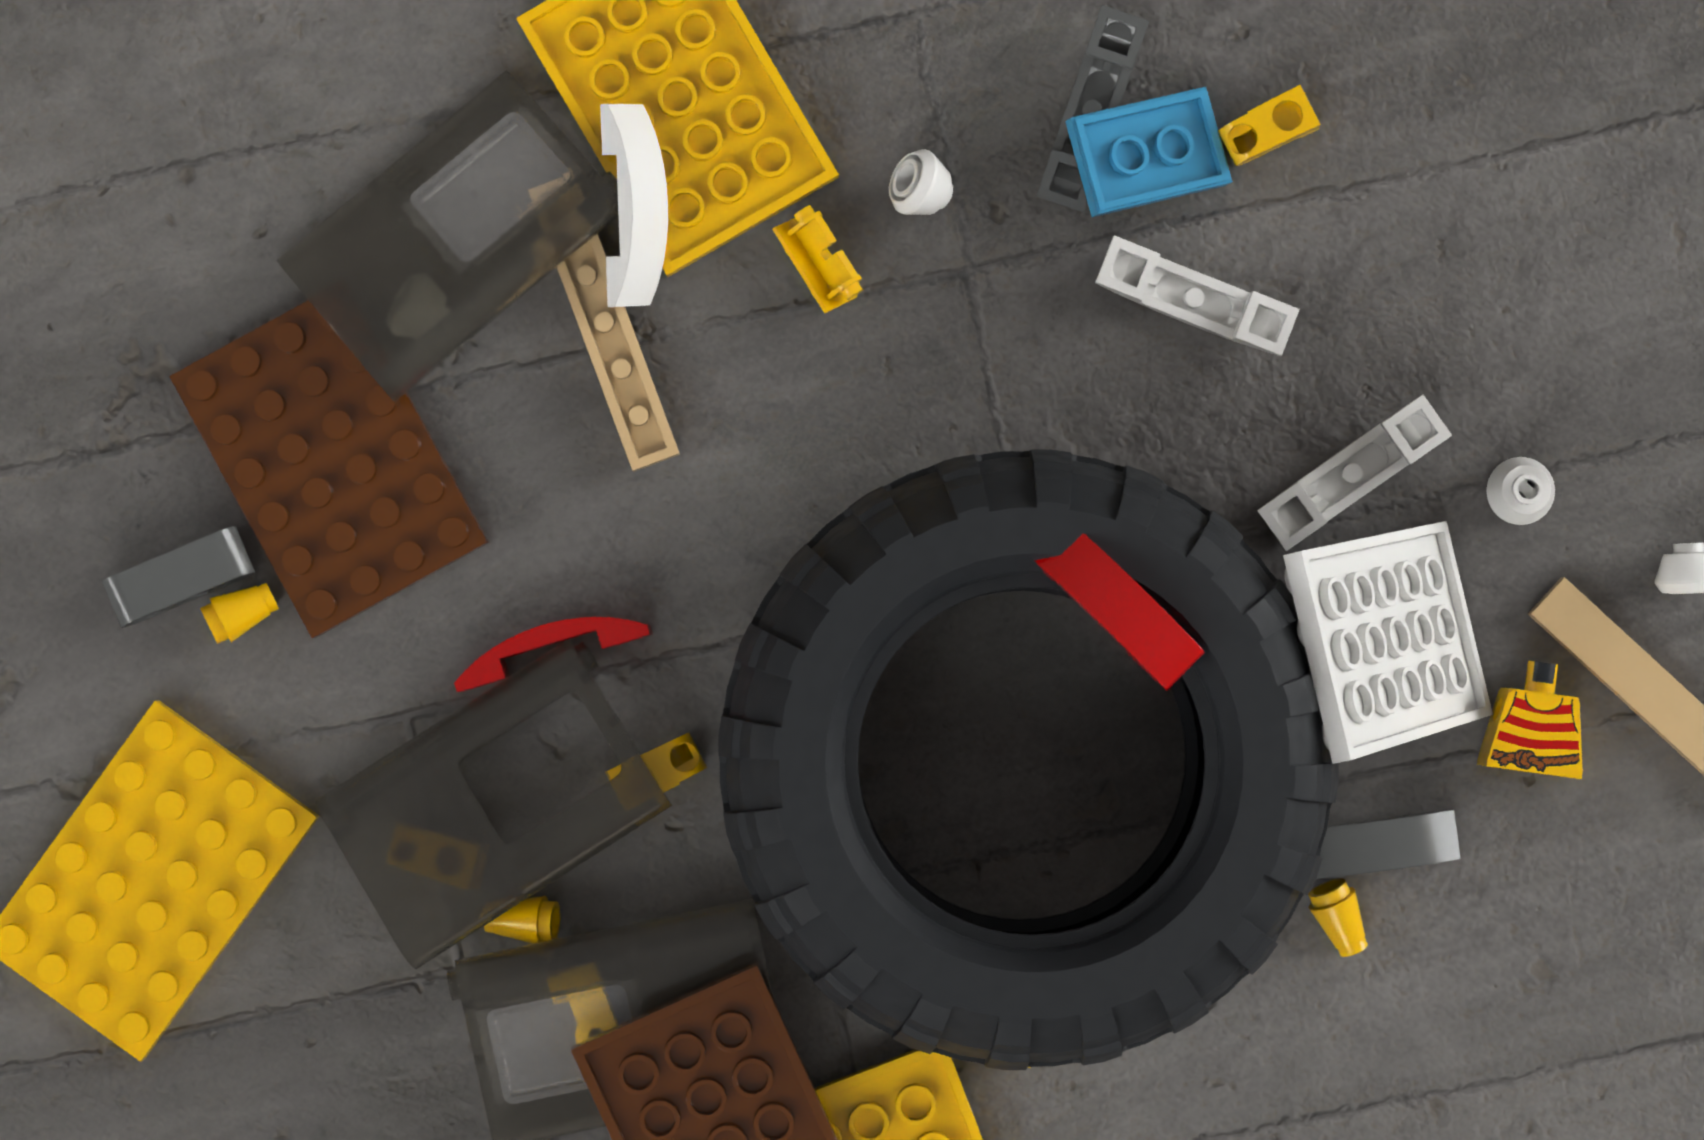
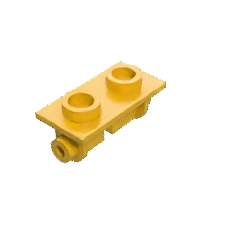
M811 205L794 214L795 218L775 226L772 230L825 314L856 299L857 295L863 291L859 284L862 278L860 274H857L843 250L833 255L830 253L828 247L837 240L822 218V213L820 211L814 212Z

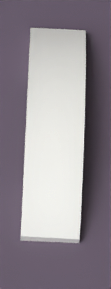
M600 104L602 155H616L619 214L620 256L606 257L608 307L646 306L651 304L662 272L667 244L668 196L661 149L651 119L643 104Z
M1115 235L1111 240L1095 281L1096 284L1161 314L1231 341L1277 356H1282L1300 310L1258 292H1247L1160 257V253Z
M1421 395L1316 467L1257 511L1285 551H1288L1387 479L1447 440L1452 434L1425 396Z

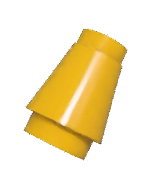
M267 583L209 598L211 603L200 608L217 644L227 639L232 643L271 615L270 613L279 610Z
M1338 878L1324 882L1309 892L1308 896L1311 904L1308 908L1335 948H1337L1340 956L1348 957L1363 951L1368 946V943L1365 939L1355 888L1348 887L1345 879Z
M546 896L500 901L497 903L488 902L483 916L484 930L488 933H495L543 946L545 941L555 942L558 937L561 920L560 906L558 902L548 901Z

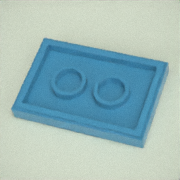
M1206 87L1071 117L1065 121L1091 217L1223 187L1233 182Z

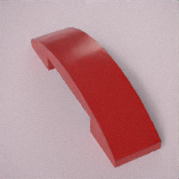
M1083 533L1061 555L1034 560L1049 579L1054 580L1166 691L1205 653L1196 641L1086 534Z
M579 617L543 624L506 639L480 656L454 682L456 692H465L510 678L505 658L595 631L597 632L601 648L607 649L653 635L652 629L648 624L614 617Z

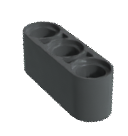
M232 526L104 579L102 583L120 627L125 628L253 575L255 571L237 527Z

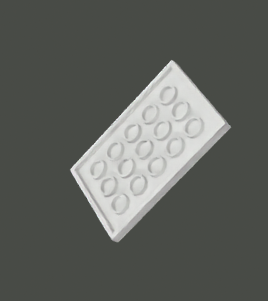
M1447 521L1283 555L1286 566L1284 574L1285 583L1293 596L1298 617L1297 634L1300 642L1305 646L1323 722V742L1330 751L1332 764L1357 759L1493 715Z

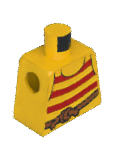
M1528 661L1524 690L1513 688L1499 689L1492 710L1493 715L1490 716L1478 755L1477 765L1582 779L1580 701L1578 697L1555 694L1558 664Z

